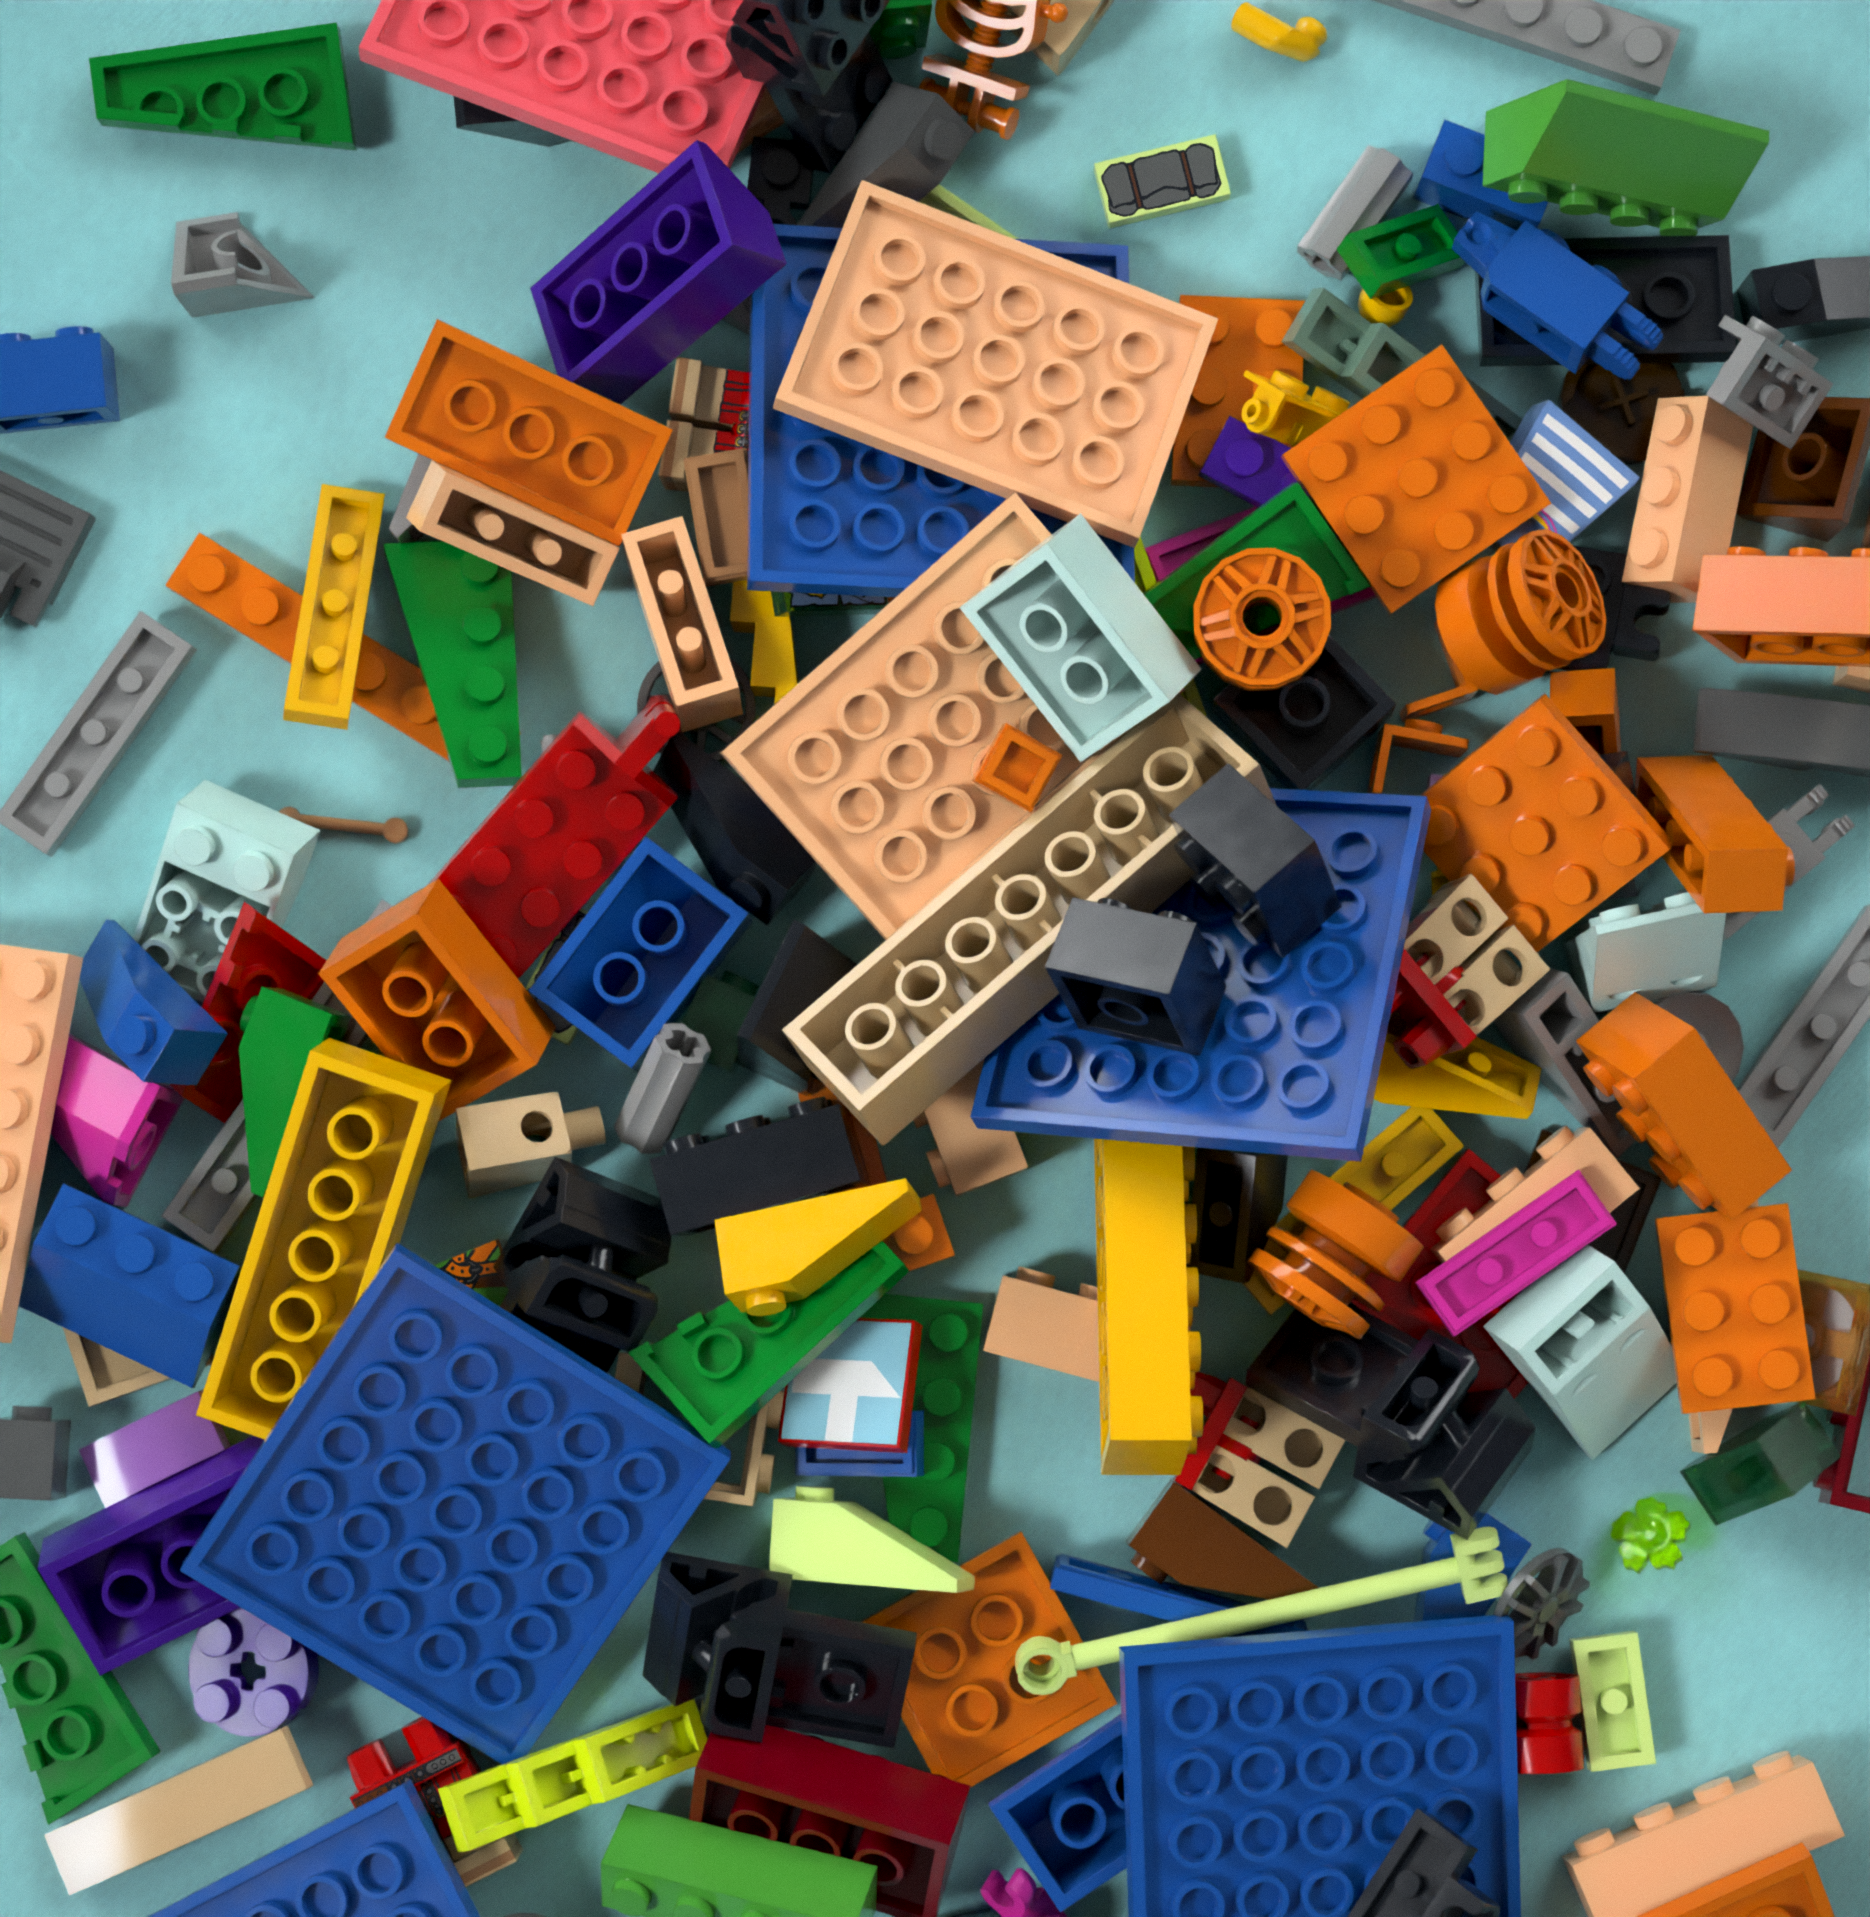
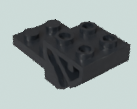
M743 0L732 18L734 23L729 28L726 36V46L744 78L765 84L810 169L826 173L832 171L893 81L869 33V30L879 19L889 0Z
M554 1157L493 1266L509 1290L500 1307L607 1373L620 1349L629 1352L638 1347L657 1313L658 1297L655 1293L651 1292L649 1287L637 1283L636 1280L668 1264L672 1236L669 1232L660 1198Z
M1349 1303L1348 1307L1370 1325L1363 1337L1357 1339L1344 1331L1326 1326L1323 1327L1297 1309H1294L1247 1369L1245 1385L1357 1446L1354 1478L1468 1540L1531 1451L1536 1427L1518 1402L1514 1400L1506 1388L1467 1392L1478 1377V1370L1480 1369L1478 1360L1471 1350L1429 1328L1422 1338L1418 1340Z
M666 1552L662 1558L658 1574L642 1676L662 1696H665L674 1707L704 1694L700 1720L713 1734L760 1743L763 1740L765 1725L889 1748L895 1747L915 1651L917 1632L787 1609L792 1574Z

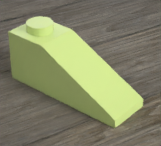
M796 1486L795 1497L773 1499L770 1571L792 1574V1580L951 1593L974 1590V1575L913 1539V1537L855 1501L834 1500L835 1488Z

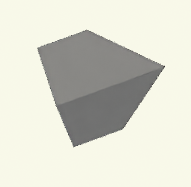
M238 212L176 222L171 285L174 295L192 318L315 298L241 224Z

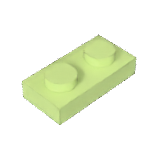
M1625 1631L1570 1638L1574 1674L1580 1676V1720L1587 1769L1595 1772L1656 1764L1638 1632Z

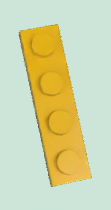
M327 484L321 485L284 704L283 720L348 730L384 508L385 494Z
M1410 1106L1364 1146L1361 1162L1347 1161L1329 1178L1342 1186L1345 1182L1356 1186L1389 1210H1392L1461 1150L1464 1145L1433 1109ZM1291 1211L1275 1224V1227L1284 1229L1298 1237L1306 1228ZM1268 1239L1264 1251L1283 1261L1287 1253ZM1256 1269L1250 1281L1243 1284L1269 1315H1272L1286 1302L1271 1290L1268 1283Z

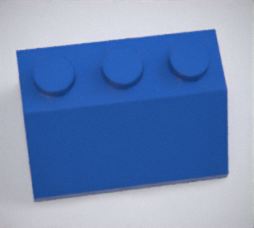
M645 836L529 989V992L638 1073L654 1037L660 1033L663 1025L676 1023L753 920L746 910Z
M63 1183L33 1242L20 1295L19 1307L182 1384L195 1388L222 1333L242 1266Z
M1121 1714L988 1803L990 1809L1060 1913L1127 1868Z

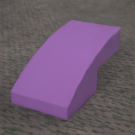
M203 1390L163 1407L79 1449L105 1508L231 1447L221 1424L196 1416Z

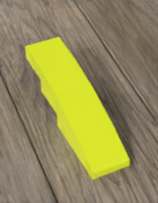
M695 1699L676 1707L669 1704L438 1788L457 1852L470 1851L525 1828L537 1827L587 1806L605 1803L695 1767L708 1740L700 1720Z

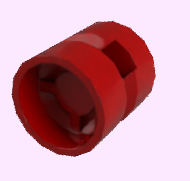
M1563 1672L1515 1673L1518 1774H1556L1584 1769L1582 1731L1572 1725V1718L1581 1713L1580 1676Z

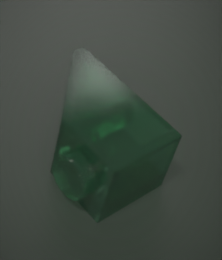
M1805 1401L1765 1417L1721 1444L1717 1453L1705 1454L1685 1466L1679 1472L1716 1526L1794 1496L1839 1459L1841 1455L1827 1436L1822 1424L1815 1418Z

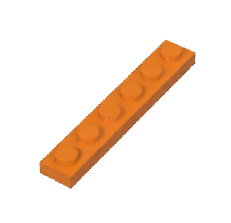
M199 532L165 586L291 664L303 596ZM363 634L352 703L450 763L421 669Z

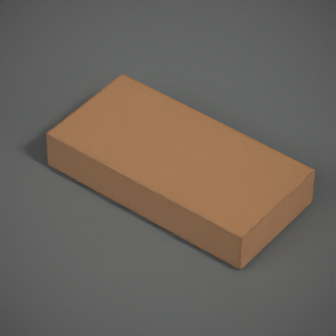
M741 448L683 458L705 586L709 587L747 580V449Z

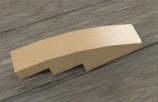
M287 1725L127 1796L105 1808L61 1826L44 1836L67 1891L71 1895L241 1820L314 1785Z

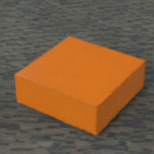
M1003 723L971 781L1025 812L1031 813L1063 755L1008 723Z

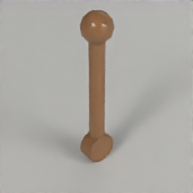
M291 806L284 807L279 811L314 828L382 835L390 843L394 844L404 842L409 835L407 824L397 817L390 818L385 823L300 814L296 808Z

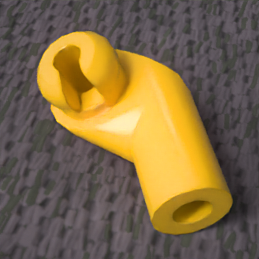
M1249 2L1241 4L1236 10L1231 23V28L1234 32L1258 46L1301 62L1312 60L1320 54L1319 47L1327 40L1326 28L1312 17H1302L1294 28Z

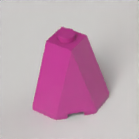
M69 1033L51 1135L103 1201L113 1206L127 1207L178 1112L184 1097L169 1084L143 1082L122 1060Z

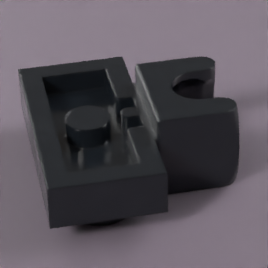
M1574 546L1594 573L1603 596L1607 619L1603 642L1594 653L1572 660L1570 664L1564 667L1546 670V672L1606 669L1609 665L1611 652L1617 656L1639 660H1658L1660 657V640L1656 636L1640 632L1635 627V623L1640 617L1645 615H1666L1669 611L1671 595L1665 590L1623 583L1622 577L1627 554Z
M1417 1808L1347 1917H1460L1466 1911L1477 1916L1498 1917L1500 1907L1494 1900L1470 1882L1460 1878L1478 1849L1428 1811Z

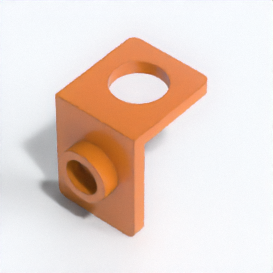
M1437 619L1434 622L1435 629L1456 688L1406 704L1399 713L1402 722H1405L1406 719L1419 718L1470 701L1478 692V688L1460 672L1448 654L1438 629Z
M1406 719L1404 727L1384 724L1377 734L1367 793L1382 794L1391 745L1452 757H1461L1468 750L1469 740L1442 734V725L1426 720Z

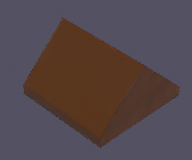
M1825 397L1792 449L1782 445L1758 429L1739 497L1736 515L1743 519L1829 542L1848 525L1870 446V398Z

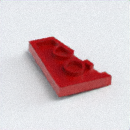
M244 901L202 1004V1008L228 1034L197 1085L170 1084V1086L182 1097L225 1123L243 1099L239 1045L244 1034L240 1030V1020L246 1004L251 997L259 995L262 986L282 988L312 1000L324 983V980L318 973L327 959Z

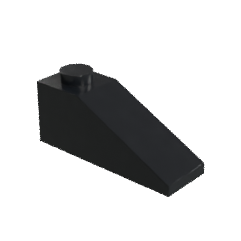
M1870 256L1815 258L1752 270L1737 289L1744 325H1747L1752 316L1760 319L1785 335L1780 345L1786 339L1791 342L1869 329Z
M678 731L674 736L670 737L653 772L677 793L678 799L671 805V809L717 888L732 898L741 908L750 912L768 926L808 882L818 863L748 784Z

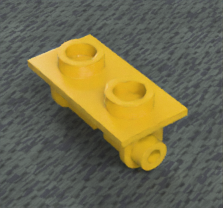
M1248 370L1243 375L1258 384L1253 397L1242 408V419L1246 422L1247 428L1256 434H1262L1283 443L1287 442L1293 447L1342 414L1350 405L1348 400L1319 386H1316L1312 396L1306 394L1309 389L1307 384L1279 370L1274 371L1271 379Z

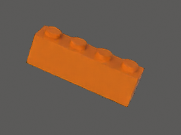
M1712 755L1637 757L1635 777L1636 798L1674 841L1671 849L1662 858L1702 912L1705 914L1783 911L1785 887H1790L1794 881L1795 861L1793 852Z

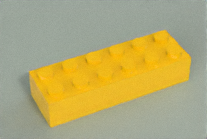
M332 1038L326 1039L310 1050L196 1416L265 1440L395 1244L400 1243L452 1080Z
M1094 1139L1101 1475H1180L1187 1454H1196L1197 1437H1202V1396H1190V1390H1194L1195 1372H1199L1201 1367V1337L1199 1331H1188V1327H1191L1193 1322V1307H1198L1199 1274L1197 1267H1186V1264H1190L1191 1244L1196 1243L1197 1212L1195 1204H1184V1202H1188L1189 1181L1194 1180V1147Z

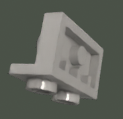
M1724 315L1718 326L1740 342L1730 358L1721 367L1717 378L1706 395L1772 439L1792 449L1833 386V383L1813 370L1819 360L1817 357L1787 339L1782 347H1779L1785 335L1767 323L1752 316L1745 326Z

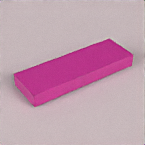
M1577 1170L1420 1278L1415 1284L1450 1334L1455 1337L1614 1227L1617 1223L1581 1172Z

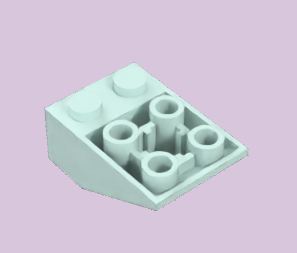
M204 780L176 803L133 939L192 998L204 1002L244 901L283 928L303 884L320 830Z
M1688 892L1664 898V902L1652 905V909L1640 912L1638 904L1600 912V916L1588 920L1589 923L1578 926L1580 935L1563 944L1571 978L1595 1015L1611 1012L1634 992L1651 1002H1657L1659 999L1687 992H1703L1717 986L1726 913L1704 914Z
M1586 1245L1525 1287L1483 1326L1585 1454L1592 1460L1677 1383L1672 1346L1651 1307L1616 1262L1589 1245Z

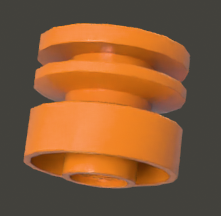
M1548 529L1531 531L1521 536L1516 542L1500 547L1494 555L1480 557L1454 570L1439 583L1435 599L1437 625L1448 654L1460 672L1478 689L1494 695L1513 691L1542 677L1546 670L1564 667L1570 664L1572 660L1594 653L1603 642L1607 619L1604 601L1594 573L1581 553L1566 538Z
M1248 548L1221 560L1203 579L1193 605L1194 640L1204 663L1224 682L1247 691L1277 690L1299 680L1318 661L1331 630V601L1320 576L1300 557L1276 548ZM1261 605L1271 608L1278 616L1279 628L1267 636L1252 634L1243 622V615L1248 609Z
M1312 1169L1307 1173L1286 1204L1291 1213L1306 1227L1300 1237L1275 1226H1271L1265 1234L1287 1253L1285 1259L1281 1261L1268 1252L1256 1248L1247 1262L1262 1275L1271 1290L1292 1307L1323 1327L1341 1330L1357 1339H1361L1370 1325L1348 1307L1351 1300L1354 1299L1375 1312H1380L1385 1303L1364 1281L1373 1272L1387 1280L1400 1282L1424 1246L1407 1230L1397 1224L1398 1216L1379 1201L1348 1182H1345L1342 1186Z

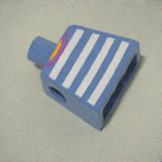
M1547 400L1535 404L1525 414L1510 444L1546 494L1551 504L1490 545V547L1497 551L1508 543L1516 542L1521 536L1541 529H1548L1560 534L1570 542L1633 487L1640 477L1552 401Z

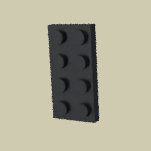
M1729 235L1563 238L1568 244L1570 251L1591 266H1603L1614 273L1620 280L1622 287L1630 292L1626 302L1643 313L1646 318L1651 319L1661 329V332L1664 334L1662 336L1663 340L1653 351L1651 349L1649 351L1645 348L1642 349V347L1637 346L1635 342L1628 340L1614 329H1611L1607 334L1620 343L1623 348L1633 353L1640 364L1726 362L1736 348V338L1718 326L1724 315L1735 320ZM1475 271L1479 367L1561 365L1483 310L1480 292L1484 279ZM1588 358L1583 365L1599 364Z

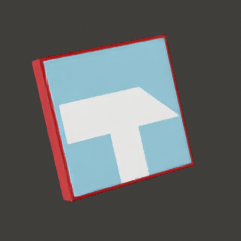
M859 1318L785 1386L778 1442L786 1447L907 1453L923 1326L916 1320Z

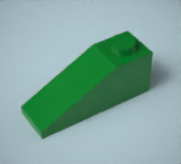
M263 986L260 989L259 995L251 997L244 1008L240 1020V1030L244 1034L239 1045L251 1193L260 1197L265 1196L310 1050L328 1038L342 1042L351 1019V1015L285 989Z

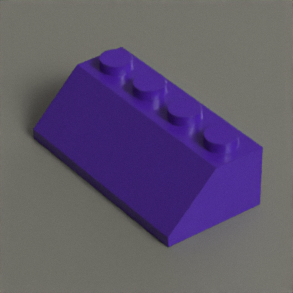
M696 140L537 281L530 290L557 375L618 404H622L783 268L787 262L768 210L706 143Z
M251 1436L214 1456L43 1538L38 1570L100 1676L239 1608L238 1605L181 1572L180 1568L264 1439Z

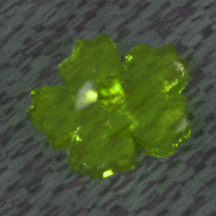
M1654 1497L1637 1500L1635 1506L1636 1516L1630 1511H1625L1620 1518L1612 1522L1610 1536L1612 1540L1622 1543L1618 1548V1552L1623 1558L1625 1569L1633 1570L1640 1574L1650 1560L1656 1570L1664 1567L1674 1570L1677 1563L1683 1561L1682 1553L1676 1544L1686 1541V1533L1691 1528L1689 1521L1686 1520L1682 1511L1668 1513L1666 1504L1658 1502Z

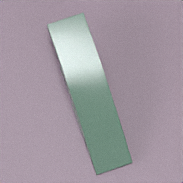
M1325 288L1312 289L1281 341L1362 399L1425 356V354L1384 323H1370ZM1464 375L1510 442L1523 419Z

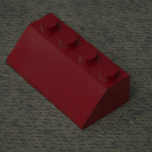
M765 1725L762 1743L710 1733L695 1768L689 1820L878 1866L876 1911L895 1917H937L962 1831L971 1786L950 1780L940 1774H931L888 1761L878 1755H869L829 1743L816 1736H807L784 1728Z

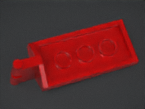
M661 694L652 696L648 700L647 705L618 738H615L579 711L428 883L429 885L437 879L442 882L518 979L678 799L677 793L647 766L649 761L670 737L674 736L680 729V720L666 696Z

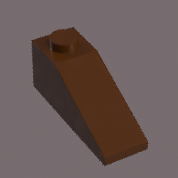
M1172 1479L1169 1480L1125 1541L1131 1548L1137 1551L1130 1562L1160 1585L1169 1575L1183 1585L1264 1599H1273L1319 1588Z

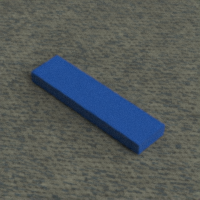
M1062 1553L1056 1555L1050 1576V1589L1172 1622L1249 1604L1166 1581L1160 1585L1148 1576ZM1304 1619L1228 1637L1308 1631Z

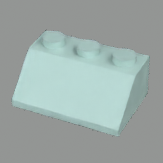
M1081 513L1034 547L960 607L965 616L1080 763L1169 703L1201 670L1197 662Z

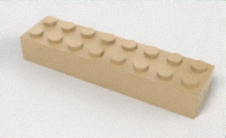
M1178 693L1169 703L1135 725L783 1028L782 1031L806 1066L878 1142L884 1146L1059 994L1045 969V965L1073 897L1097 902L1101 898L1115 899L1128 905L1133 910L1151 914L1189 881V877L1195 872L1182 860L1174 848V844L1180 839L1168 815L1227 763L1276 805L1260 764Z

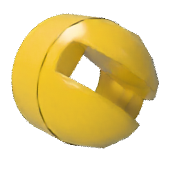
M1407 286L1370 299L1362 288L1358 299L1359 313L1370 323H1384L1390 328L1404 318L1413 302V293L1410 287Z

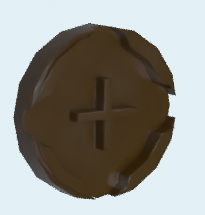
M1672 363L1640 364V369L1630 380L1619 378L1600 365H1582L1576 374L1569 370L1562 381L1557 401L1558 407L1625 465L1643 463L1646 461L1658 398L1685 397L1684 389L1682 390L1681 382L1677 377L1678 372Z

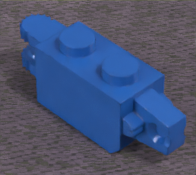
M1476 211L1454 238L1452 250L1484 279L1480 292L1483 310L1574 374L1578 372L1588 358L1624 380H1630L1640 369L1638 359L1628 349L1623 348L1620 343L1607 335L1611 329H1614L1628 340L1635 342L1637 346L1639 345L1642 349L1645 348L1648 351L1650 349L1653 351L1663 340L1662 336L1664 334L1657 327V324L1626 302L1630 292L1622 287L1620 280L1614 273L1603 266H1591L1570 251L1568 244L1561 236L1549 229L1539 230L1525 220L1516 231Z

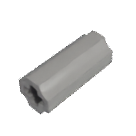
M1368 145L1297 245V253L1321 274L1342 281L1349 271V267L1336 250L1347 234L1382 223L1412 181L1413 173L1406 168L1400 158L1384 148H1375Z
M684 1023L664 1024L660 1033L654 1037L614 1125L622 1143L635 1147L642 1154L661 1153L663 1143L670 1140L712 1051L703 1034L690 1030Z

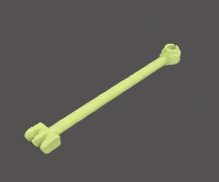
M1494 1527L1477 1528L1468 1540L1457 1534H1451L1450 1538L1454 1557L1083 1643L1071 1645L1070 1641L1059 1643L1050 1637H1031L1022 1643L1016 1652L1015 1668L1018 1682L1024 1690L1032 1694H1052L1063 1686L1067 1678L1077 1676V1671L1119 1662L1120 1646L1223 1638L1457 1583L1461 1585L1466 1604L1501 1597L1508 1586V1580L1505 1574L1498 1573L1505 1567L1502 1553L1498 1550H1493L1500 1544L1498 1532ZM1037 1655L1051 1656V1659L1042 1665L1030 1662V1659Z

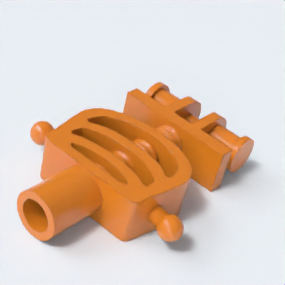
M937 0L935 16L939 27L954 43L970 50L967 53L969 58L963 62L940 53L924 56L921 69L949 78L950 81L948 88L936 84L934 79L926 77L921 82L919 89L938 93L960 116L962 114L968 116L967 124L975 132L980 133L985 128L999 133L1000 138L1009 140L1016 130L1019 110L1014 107L1006 109L994 105L995 95L1016 101L1027 97L1030 85L991 72L990 70L993 68L991 63L995 61L993 57H1010L1036 49L1046 36L1048 19L1055 23L1064 22L1068 17L1067 7L1063 3L1050 5V0H983L981 2L978 0ZM1008 5L1026 6L1022 16L1004 13L1008 11ZM961 15L975 22L977 26L974 27V31L967 26ZM1023 28V33L1015 44L999 43L998 38L1001 37L1000 32L1002 30ZM970 86L975 87L972 103L967 101Z

